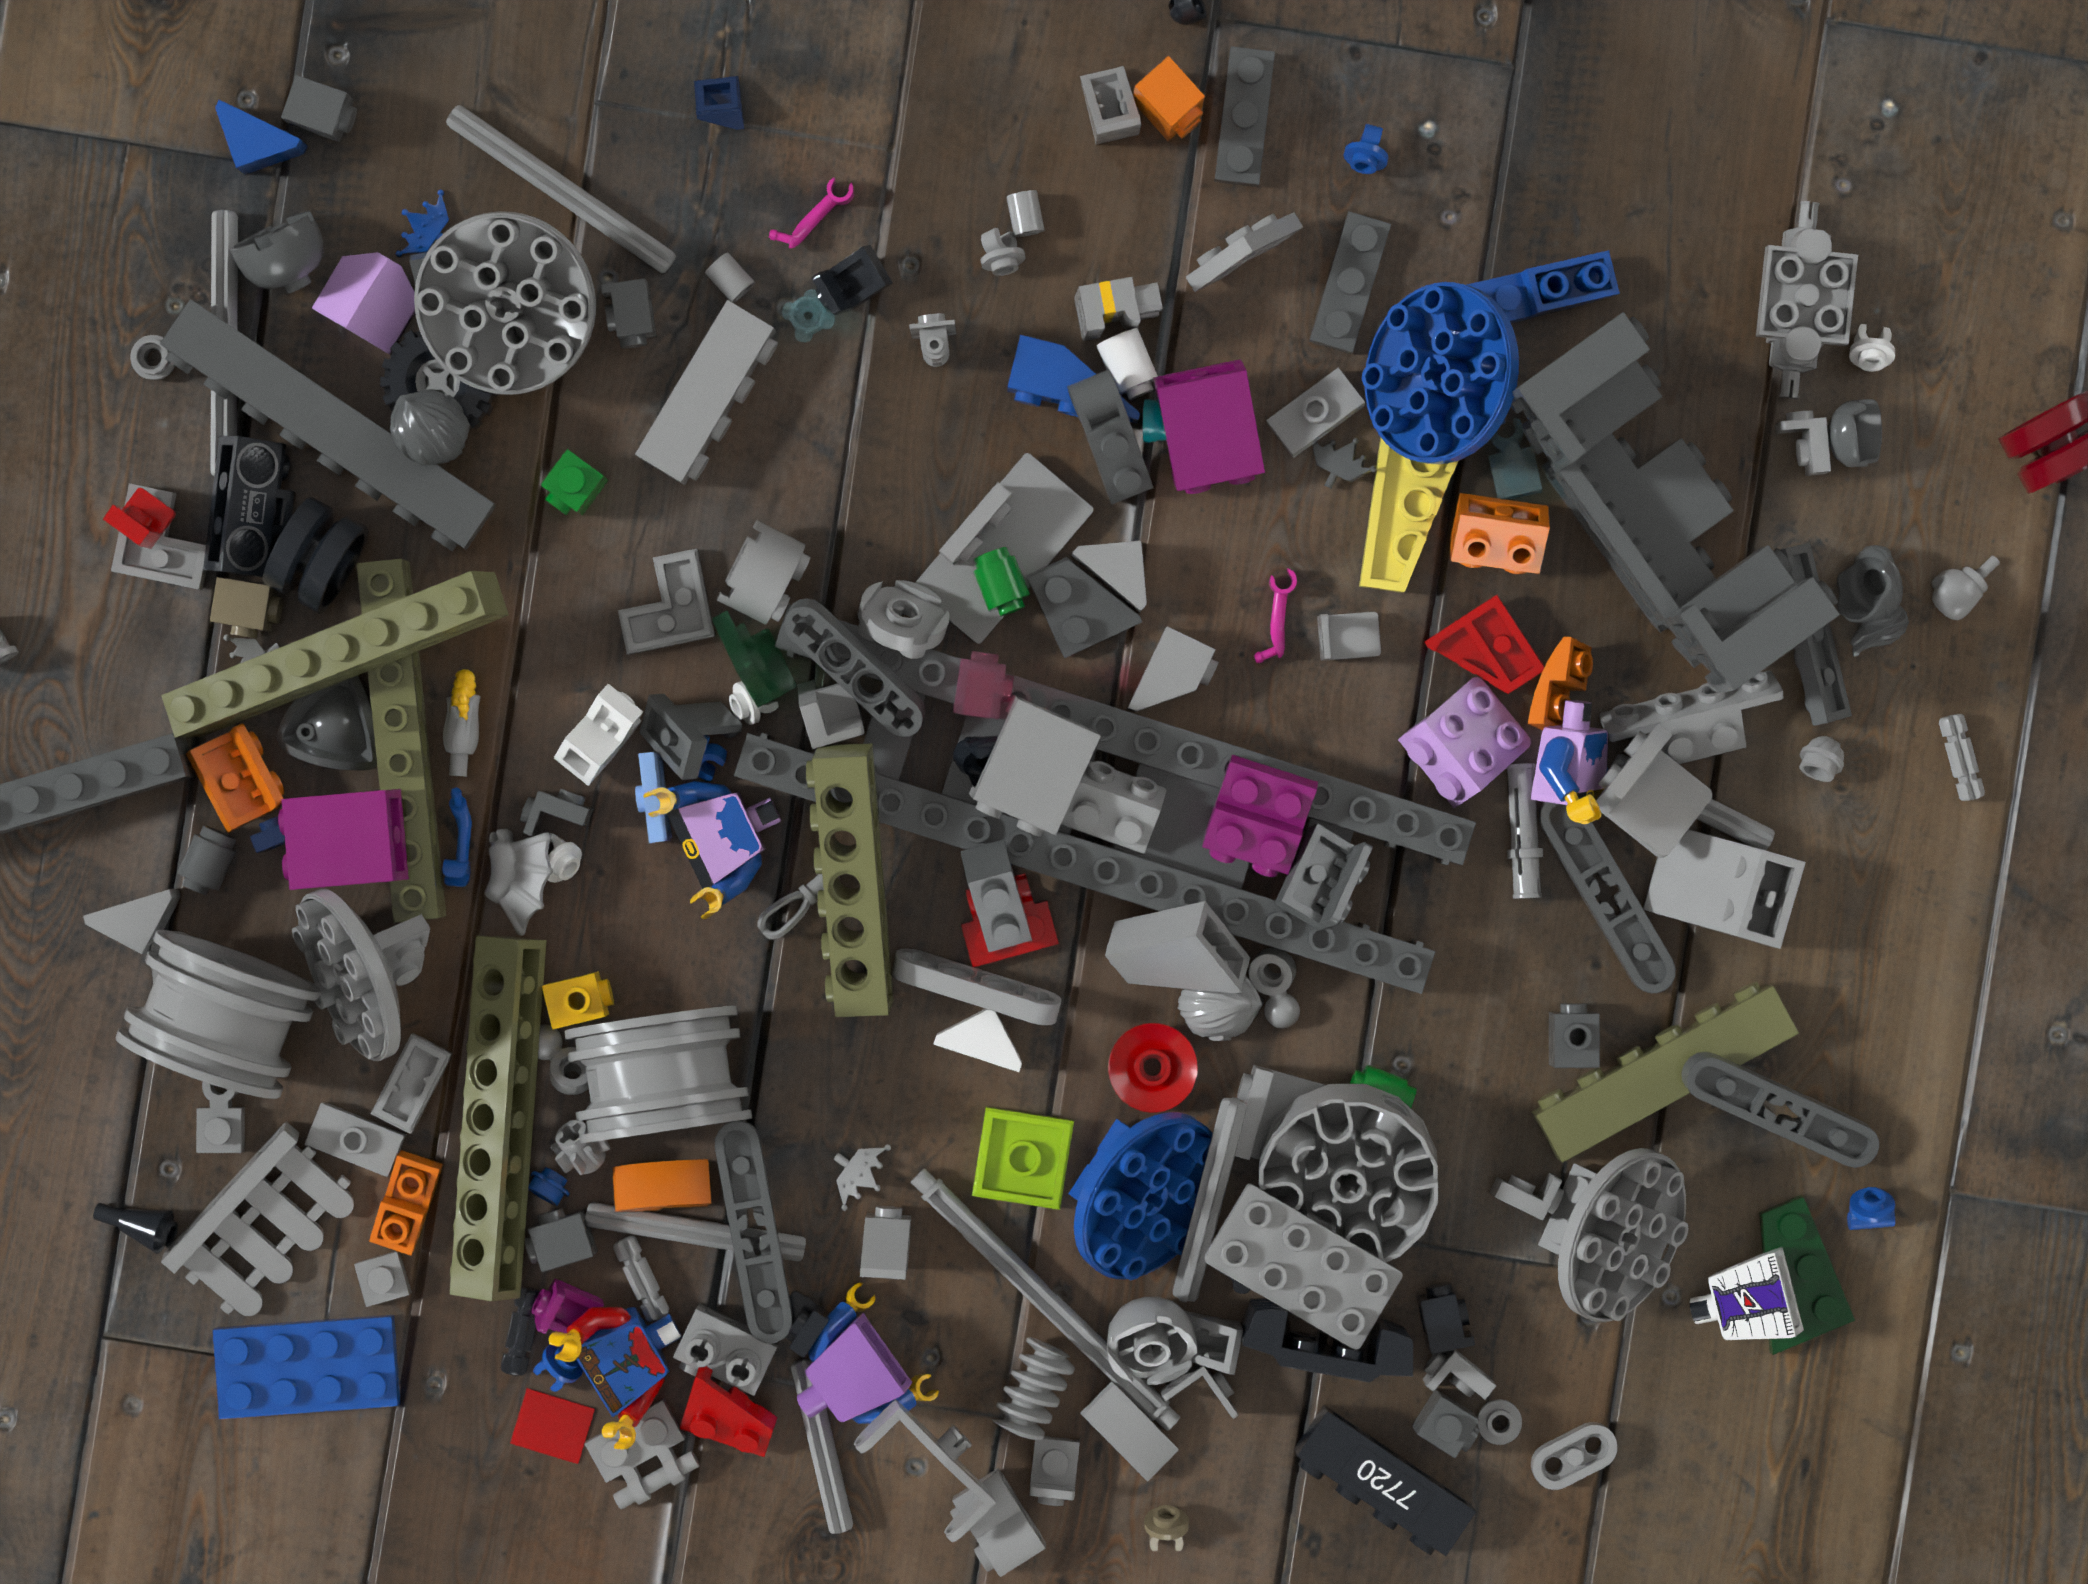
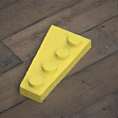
M1380 437L1359 587L1400 593L1405 592L1458 461L1447 464H1426L1410 460L1392 450Z

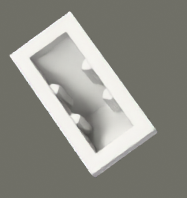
M984 1009L938 1032L934 1041V1045L1017 1072L1020 1071L1022 1060L998 1013L989 1009Z

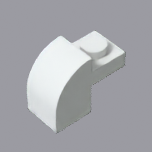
M607 684L597 695L586 716L565 737L554 759L589 786L634 733L642 721L639 718L643 711L635 705L634 701L627 694L618 692L610 684Z

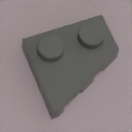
M1068 557L1026 575L1064 658L1142 623L1137 612L1129 608Z

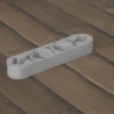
M899 949L895 954L891 975L898 981L1033 1024L1053 1025L1057 1021L1061 998L1053 992L916 949Z

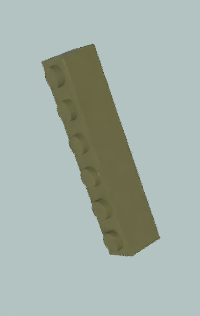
M1757 981L1750 983L1733 993L1736 998L1735 1001L1722 1008L1718 1003H1714L1694 1015L1697 1021L1681 1029L1679 1024L1663 1030L1655 1036L1658 1043L1642 1051L1640 1046H1636L1616 1057L1618 1062L1616 1066L1605 1072L1601 1068L1590 1070L1576 1079L1579 1086L1563 1093L1560 1088L1541 1097L1537 1101L1540 1107L1531 1111L1556 1159L1563 1163L1689 1094L1690 1092L1682 1081L1681 1072L1685 1062L1696 1053H1714L1738 1065H1742L1799 1034L1774 986L1768 984L1759 986Z

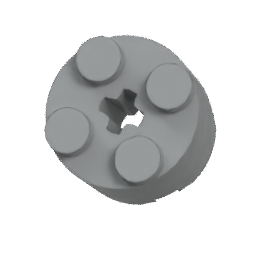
M757 520L752 528L760 533L756 540L747 536L725 580L727 585L732 587L729 595L720 592L717 601L766 625L770 618L777 622L781 619L790 600V597L784 594L791 578L799 582L811 557L803 553L806 544Z

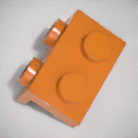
M243 723L233 727L230 732L189 750L186 754L227 833L274 812L282 805L281 799H283L282 795H284L283 784L274 771L269 772L261 757L263 755V748L260 740L253 731L248 732Z

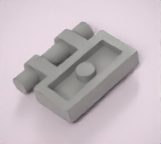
M665 1398L652 1404L640 1423L634 1427L636 1438L630 1448L614 1449V1444L620 1438L619 1430L613 1438H604L602 1433L585 1442L587 1450L606 1483L620 1475L625 1479L627 1487L613 1494L615 1502L621 1510L635 1502L640 1505L651 1499V1493L669 1483L676 1485L684 1481L687 1473L700 1467L693 1451L677 1458L671 1448L685 1440L686 1436L680 1429V1425ZM657 1455L663 1467L642 1478L636 1466Z

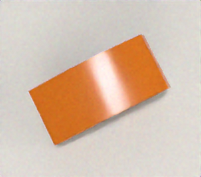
M1573 637L1562 638L1540 676L1532 700L1528 724L1542 731L1544 727L1563 724L1565 700H1570V690L1586 691L1587 680L1593 669L1592 647Z
M403 1150L398 1153L386 1194L378 1209L369 1242L410 1256L413 1254L443 1167L442 1163Z
M708 1159L638 1163L614 1166L612 1168L615 1212L659 1211L662 1208L707 1207L711 1204Z

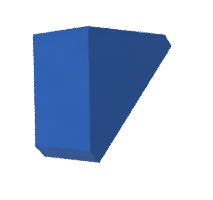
M218 100L215 109L236 168L244 175L305 154L308 145L301 139Z

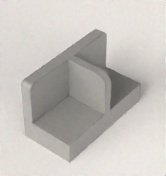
M815 680L797 684L799 707L812 749L865 733L859 704L838 683L817 689Z

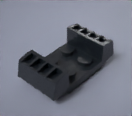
M1267 1298L1250 1299L1241 1322L1243 1328L1242 1345L1273 1355L1282 1367L1369 1383L1380 1375L1413 1377V1339L1401 1325L1378 1318L1372 1327L1368 1352H1365L1362 1349L1354 1350L1337 1339H1334L1333 1346L1321 1344L1316 1341L1315 1335L1299 1331H1290L1289 1337H1284L1288 1311Z

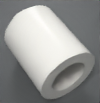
M1138 328L1117 334L1096 345L1106 370L1109 369L1120 395L1126 393L1128 399L1132 400L1154 390L1151 382H1153V377H1158Z

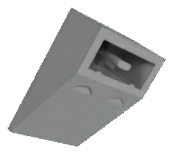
M1688 829L1666 857H1657L1643 910L1781 949L1806 862Z

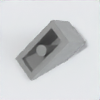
M1166 627L1127 709L1137 712L1197 690L1199 683L1208 686L1219 663L1211 659L1216 649L1170 627Z
M876 1206L875 1213L866 1214L860 1277L906 1279L909 1261L911 1215H902L901 1207Z

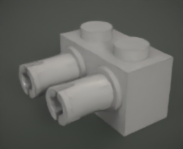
M699 1303L673 1358L681 1361L680 1369L693 1376H696L699 1367H709L713 1370L711 1376L721 1380L719 1386L727 1392L735 1386L743 1393H749L754 1396L780 1341L776 1343L761 1342L751 1334L747 1325Z

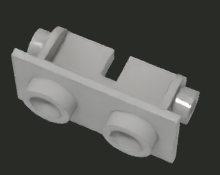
M942 313L918 316V324H909L912 339H920L925 362L932 367H940L949 359L948 335H956L955 320H946L945 314Z

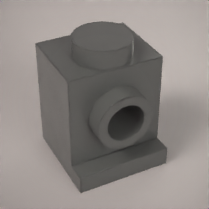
M645 278L601 284V291L606 299L612 298V304L605 305L609 332H617L621 349L646 346L647 338L657 337L650 285Z

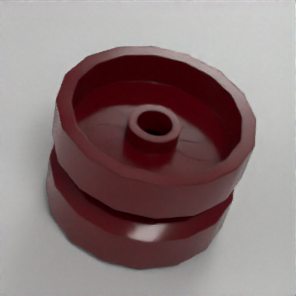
M2088 390L2044 411L1998 438L2009 459H2019L2036 450L2038 451L2039 456L2024 464L2017 474L2028 494L2054 482L2058 484L2088 468V430L2080 434L2076 431L2077 428L2088 423Z

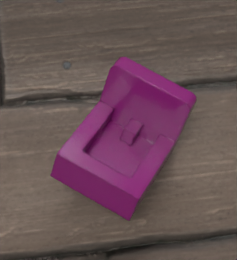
M554 1278L548 1291L542 1289L537 1295L532 1307V1314L535 1315L537 1331L546 1334L548 1329H551L555 1332L566 1333L567 1327L589 1308L603 1307L604 1303L603 1299Z

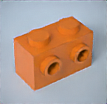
M1460 493L1450 537L1451 561L1459 562L1470 568L1487 566L1501 568L1512 574H1525L1527 572L1540 574L1550 529L1549 507L1547 505Z

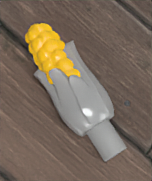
M462 669L455 675L456 679L453 682L452 696L446 698L447 715L443 730V743L445 751L450 753L449 775L467 777L468 754H474L479 740L478 713L481 696L476 695L474 673L468 669Z

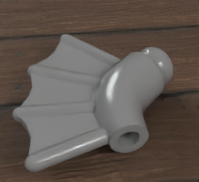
M499 829L496 833L491 832L489 835V842L492 846L489 848L491 877L484 894L491 901L501 905L516 933L523 936L531 916L539 909L544 908V886L553 873L548 856L551 834L546 832L513 842L511 830Z

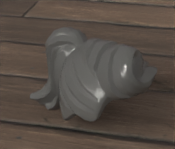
M1879 545L1866 546L1854 558V565L1839 573L1837 577L1839 589L1837 606L1839 613L1850 622L1862 623L1850 641V644L1853 646V656H1859L1860 652L1867 648L1889 645L1895 642L1906 632L1909 624L1907 612L1900 606L1903 596L1902 579L1893 556H1891L1890 549Z

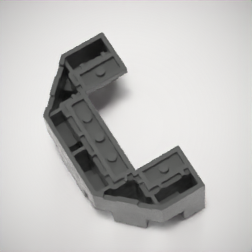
M1622 312L1512 392L1514 399L1511 407L1517 414L1522 410L1524 411L1528 421L1522 424L1521 427L1535 453L1538 455L1544 451L1548 461L1541 467L1546 477L1650 623L1660 633L1668 628L1676 636L1671 641L1674 648L1694 668L1702 663L1710 671L1705 678L1717 693L1734 691L1838 617L1840 614L1834 607L1838 600L1830 587L1822 580L1817 583L1811 577L1802 580L1796 585L1789 574L1793 567L1787 557L1778 548L1773 551L1769 545L1760 547L1717 579L1714 577L1710 570L1715 568L1709 555L1700 546L1694 549L1690 542L1734 511L1729 505L1732 496L1728 489L1718 478L1713 481L1702 467L1706 464V460L1692 442L1686 445L1684 440L1680 438L1637 468L1632 462L1637 457L1631 446L1623 437L1616 439L1612 434L1662 398V395L1657 390L1661 387V382L1657 375L1647 364L1641 367L1637 362L1638 358L1650 350L1645 343L1649 340L1648 333L1635 317L1628 319L1625 313Z

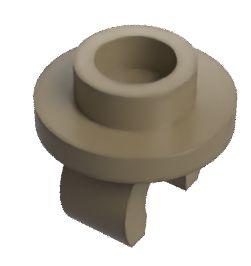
M1162 1505L1146 1514L1144 1528L1149 1534L1151 1550L1158 1551L1159 1540H1175V1550H1182L1184 1545L1183 1535L1189 1529V1518L1185 1512L1171 1505Z

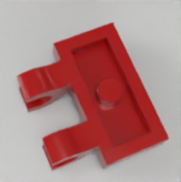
M1026 873L1016 875L1015 880L1025 909L1032 941L988 952L970 889L965 890L973 920L961 923L972 967L1059 944L1047 900L1033 902Z

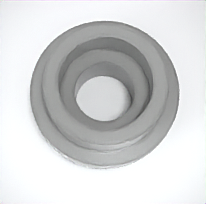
M158 335L144 336L134 344L131 350L130 360L132 367L137 374L145 379H163L175 367V365L165 359L170 351L160 345L163 337ZM153 350H159L162 356L161 362L156 366H150L147 361L148 354Z
M1503 1399L1487 1402L1480 1409L1477 1416L1479 1419L1477 1427L1480 1429V1434L1492 1444L1504 1445L1512 1442L1519 1435L1522 1428V1417L1519 1410L1511 1402ZM1498 1415H1504L1508 1419V1424L1503 1430H1495L1492 1427V1421Z

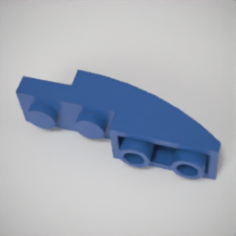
M1609 250L1467 284V286L1479 289L1494 299L1503 309L1510 323L1551 314L1620 294Z

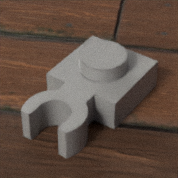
M203 1082L202 1090L205 1097L210 1100V1107L197 1108L196 1153L245 1152V1107H232V1099L238 1092L227 1089L222 1094L215 1090L214 1085Z

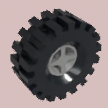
M410 330L403 335L405 339L400 344L395 342L390 350L393 353L389 359H384L382 368L385 369V375L380 377V387L384 388L385 391L383 399L386 406L390 407L393 412L400 395L433 389L438 392L441 391L440 393L444 395H451L462 406L463 413L470 424V429H478L483 424L481 422L486 414L490 416L494 408L491 405L493 398H497L498 394L476 389L455 378L443 368L429 351L420 331L414 332Z

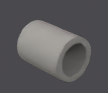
M1037 190L1022 191L1006 197L1014 237L1030 236L1045 231Z
M728 252L719 257L705 272L732 303L743 297L755 284V281Z

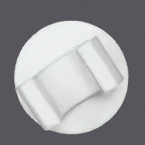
M1861 324L1854 337V344L1850 347L1849 358L1854 365L1865 371H1879L1890 365L1895 359V348L1890 343L1892 337L1891 330L1884 327L1879 338H1869L1866 334V324Z
M754 680L749 684L745 681H740L733 685V694L729 696V702L737 719H743L747 724L753 725L760 721V713H771L779 707L777 701L762 704L758 699L759 691L771 685L770 680Z
M550 833V841L553 843L554 849L548 855L551 868L553 869V873L548 881L556 883L568 880L576 874L580 867L582 852L573 842H566L557 835Z

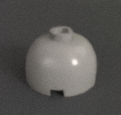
M1142 1297L1131 1300L1118 1310L1109 1324L1107 1338V1357L1112 1370L1116 1374L1130 1382H1133V1376L1147 1378V1385H1158L1177 1379L1191 1368V1359L1197 1354L1196 1334L1188 1314L1176 1303L1162 1297Z

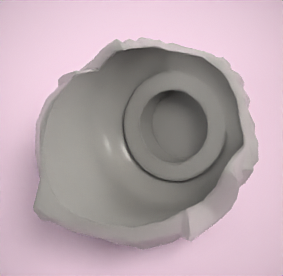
M1245 976L1242 991L1239 993L1183 989L1178 999V1009L1193 1034L1201 1037L1207 1036L1212 1041H1229L1232 1037H1236L1247 1030L1258 1015L1264 1000L1259 996L1249 978Z

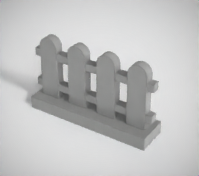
M287 1121L181 1233L172 1245L167 1248L161 1260V1263L174 1274L182 1265L190 1271L185 1278L193 1285L200 1279L225 1301L221 1304L220 1308L228 1315L233 1309L244 1316L257 1314L263 1304V1296L255 1288L260 1280L266 1276L270 1281L278 1284L288 1281L293 1273V1262L286 1255L287 1251L295 1243L307 1251L319 1248L323 1242L324 1232L316 1220L325 1211L336 1218H344L352 1212L354 1207L353 1195L346 1189L351 1181L343 1174L336 1181L312 1160L316 1154L312 1147L307 1145L303 1150L297 1147L295 1144L298 1141L299 1132ZM275 1166L282 1173L271 1183L265 1176ZM291 1180L316 1201L307 1213L281 1192ZM245 1199L251 1206L240 1216L234 1209ZM260 1213L285 1234L284 1238L276 1246L251 1225ZM214 1232L220 1239L210 1249L204 1242ZM230 1246L255 1267L246 1278L220 1257Z

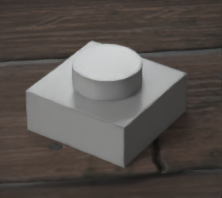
M390 1252L358 1261L354 1264L366 1307L412 1293L401 1252Z

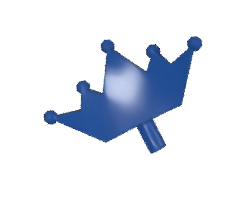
M438 190L439 198L436 205L429 204L428 201L423 202L422 205L427 209V214L411 213L407 209L402 210V215L407 216L414 233L408 234L403 232L401 234L402 238H405L409 245L402 251H396L397 257H401L402 254L428 252L434 241L443 235L441 231L449 221L442 198L444 195L443 190Z

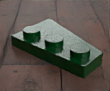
M1799 1195L1759 1212L1762 1254L1775 1248L1783 1247L1804 1329L1793 1338L1769 1339L1770 1353L1772 1355L1855 1321L1804 1197Z

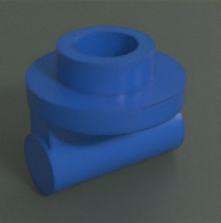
M1868 1187L1852 1194L1849 1203L1850 1209L1847 1213L1849 1230L1895 1226V1200L1889 1193L1876 1187Z

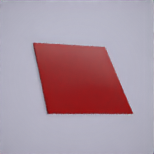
M527 1388L510 1444L578 1464L595 1409Z

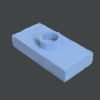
M657 752L639 753L642 785L636 786L635 795L639 813L645 812L649 843L670 841L672 833L668 815L664 814L658 817H650L648 815L650 812L659 810V799L654 795L643 798L644 793L661 787L666 788L663 759Z

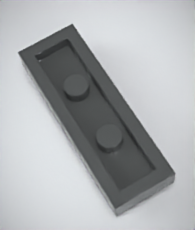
M1230 47L1214 182L1251 187L1259 186L1275 51Z
M1348 211L1309 342L1348 354L1353 353L1391 227L1390 223Z

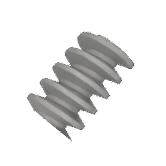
M1027 1337L1026 1342L1035 1352L1034 1354H1019L1018 1358L1027 1366L1026 1371L1012 1370L1011 1374L1020 1382L1019 1387H1004L1003 1390L1013 1400L1011 1403L997 1402L996 1407L1005 1417L1003 1420H991L1002 1428L1021 1437L1042 1440L1045 1432L1037 1423H1050L1052 1415L1045 1407H1058L1060 1399L1051 1390H1066L1067 1382L1059 1374H1073L1075 1367L1066 1358H1070V1356L1064 1351L1041 1340Z

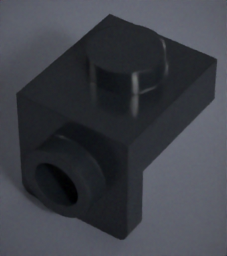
M871 245L861 247L829 270L818 272L812 276V280L817 287L818 299L833 315L854 310L893 284Z

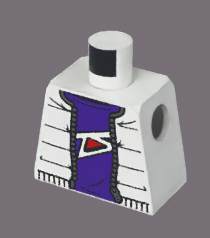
M1783 1247L1775 1248L1714 1273L1708 1278L1711 1294L1690 1298V1310L1695 1324L1718 1320L1721 1334L1725 1340L1793 1338L1804 1330Z

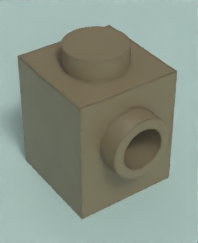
M217 577L210 622L231 625L230 634L257 639L258 630L272 632L273 623H279L283 609V598L278 597V591L268 585Z

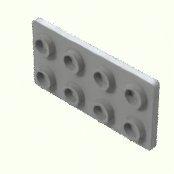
M1026 453L1000 483L997 482L939 550L940 554L915 583L936 593L942 600L940 608L945 613L947 610L949 612V621L975 643L981 644L1004 616L1000 617L998 610L988 612L973 573L977 569L973 559L992 550L1007 547L1010 556L1015 555L1027 588H1029L1031 585L1026 575L1049 565L1093 513V507L1031 454Z
M1253 1184L1246 1185L1204 1256V1261L1208 1265L1354 1350H1359L1403 1276L1400 1270Z

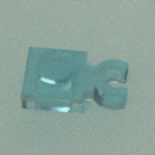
M1519 418L1513 419V428L1515 430L1513 436L1502 438L1496 431L1490 439L1492 444L1499 448L1501 452L1500 454L1489 456L1496 495L1499 499L1510 500L1542 493L1534 450L1532 447L1523 449L1519 447L1523 438L1522 423Z

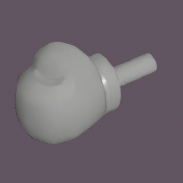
M1991 556L1976 571L1970 567H1964L1961 571L1948 569L1939 573L1932 580V587L1934 589L1932 601L1934 605L1950 619L1960 620L1964 618L1983 597V593L1987 591L1988 586L1984 578L2000 564L1999 560L1995 556Z

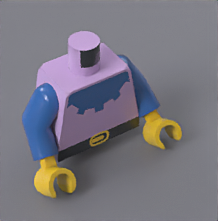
M1565 700L1563 724L1544 727L1542 731L1531 800L1566 805L1567 814L1572 821L1588 824L1601 818V811L1596 799L1604 790L1598 783L1609 770L1607 767L1608 732L1605 729L1590 727L1591 702Z
M693 781L668 789L661 787L644 793L643 798L654 795L660 801L659 810L650 812L648 815L650 817L668 815L702 887L690 899V903L692 904L699 898L706 900L709 904V911L703 914L701 918L708 919L721 908V905L726 904L748 888L762 866L760 853L766 849L759 832L781 822L780 815L770 797L747 808L739 792L731 793L730 789L723 784Z

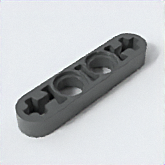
M808 598L800 599L793 603L784 621L785 632L789 638L888 731L901 737L911 736L918 732L926 714L925 704L920 696L822 604ZM809 614L813 616L815 621L812 627L807 625L802 629L798 626L797 622L800 616L803 618ZM828 629L830 632L825 635L821 644L817 645L815 641L818 635L822 636L824 630ZM835 642L843 643L849 648L851 658L846 662H835L829 657L827 646ZM867 673L876 674L882 679L884 689L878 693H869L861 687L860 677ZM890 691H894L895 695L892 702L888 700L886 706H882L881 703L887 699ZM907 707L913 710L911 720L907 717L901 721L896 718L898 708L902 711Z

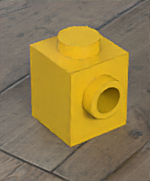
M599 971L542 986L552 1030L606 1017L609 1015L608 1006L614 1005L609 980H601Z

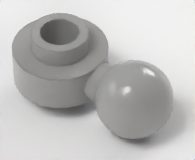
M1266 948L1260 951L1250 964L1249 979L1256 990L1270 997L1264 1008L1267 1021L1276 1028L1284 1029L1294 1025L1300 1015V1007L1297 1000L1287 994L1286 991L1295 979L1296 965L1293 958L1286 951L1278 948ZM1268 964L1278 965L1281 973L1272 972Z
M540 1025L538 1059L551 1061L550 1080L552 1085L559 1092L567 1095H578L587 1091L589 1087L586 1067L580 1062H569L568 1053L577 1051L576 1047L563 1049L560 1032L557 1029L552 1030L551 1025ZM569 1071H575L580 1076L576 1079H569L565 1074Z

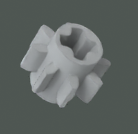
M572 1120L565 1123L556 1133V1143L551 1145L552 1150L557 1155L555 1160L565 1173L573 1168L580 1175L596 1171L605 1161V1151L610 1149V1145L606 1140L580 1144L579 1135L588 1133L587 1126L583 1121Z

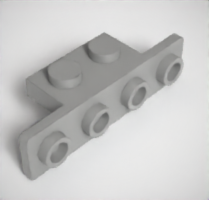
M1772 671L1759 672L1734 691L1717 693L1709 683H1706L1697 689L1677 694H1662L1656 699L1642 703L1618 705L1610 711L1600 713L1599 717L1603 729L1607 730L1608 738L1611 742L1635 737L1640 730L1644 734L1650 733L1659 723L1673 734L1661 750L1675 762L1682 764L1746 748L1741 710L1783 699L1784 696L1783 689Z

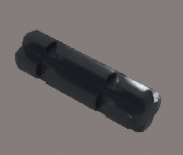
M521 1287L520 1298L514 1300V1306H518L517 1312L512 1311L505 1343V1347L509 1348L508 1353H503L500 1366L501 1371L506 1374L523 1376L527 1372L530 1358L526 1357V1352H531L536 1331L535 1315L532 1314V1307L540 1292L537 1289Z

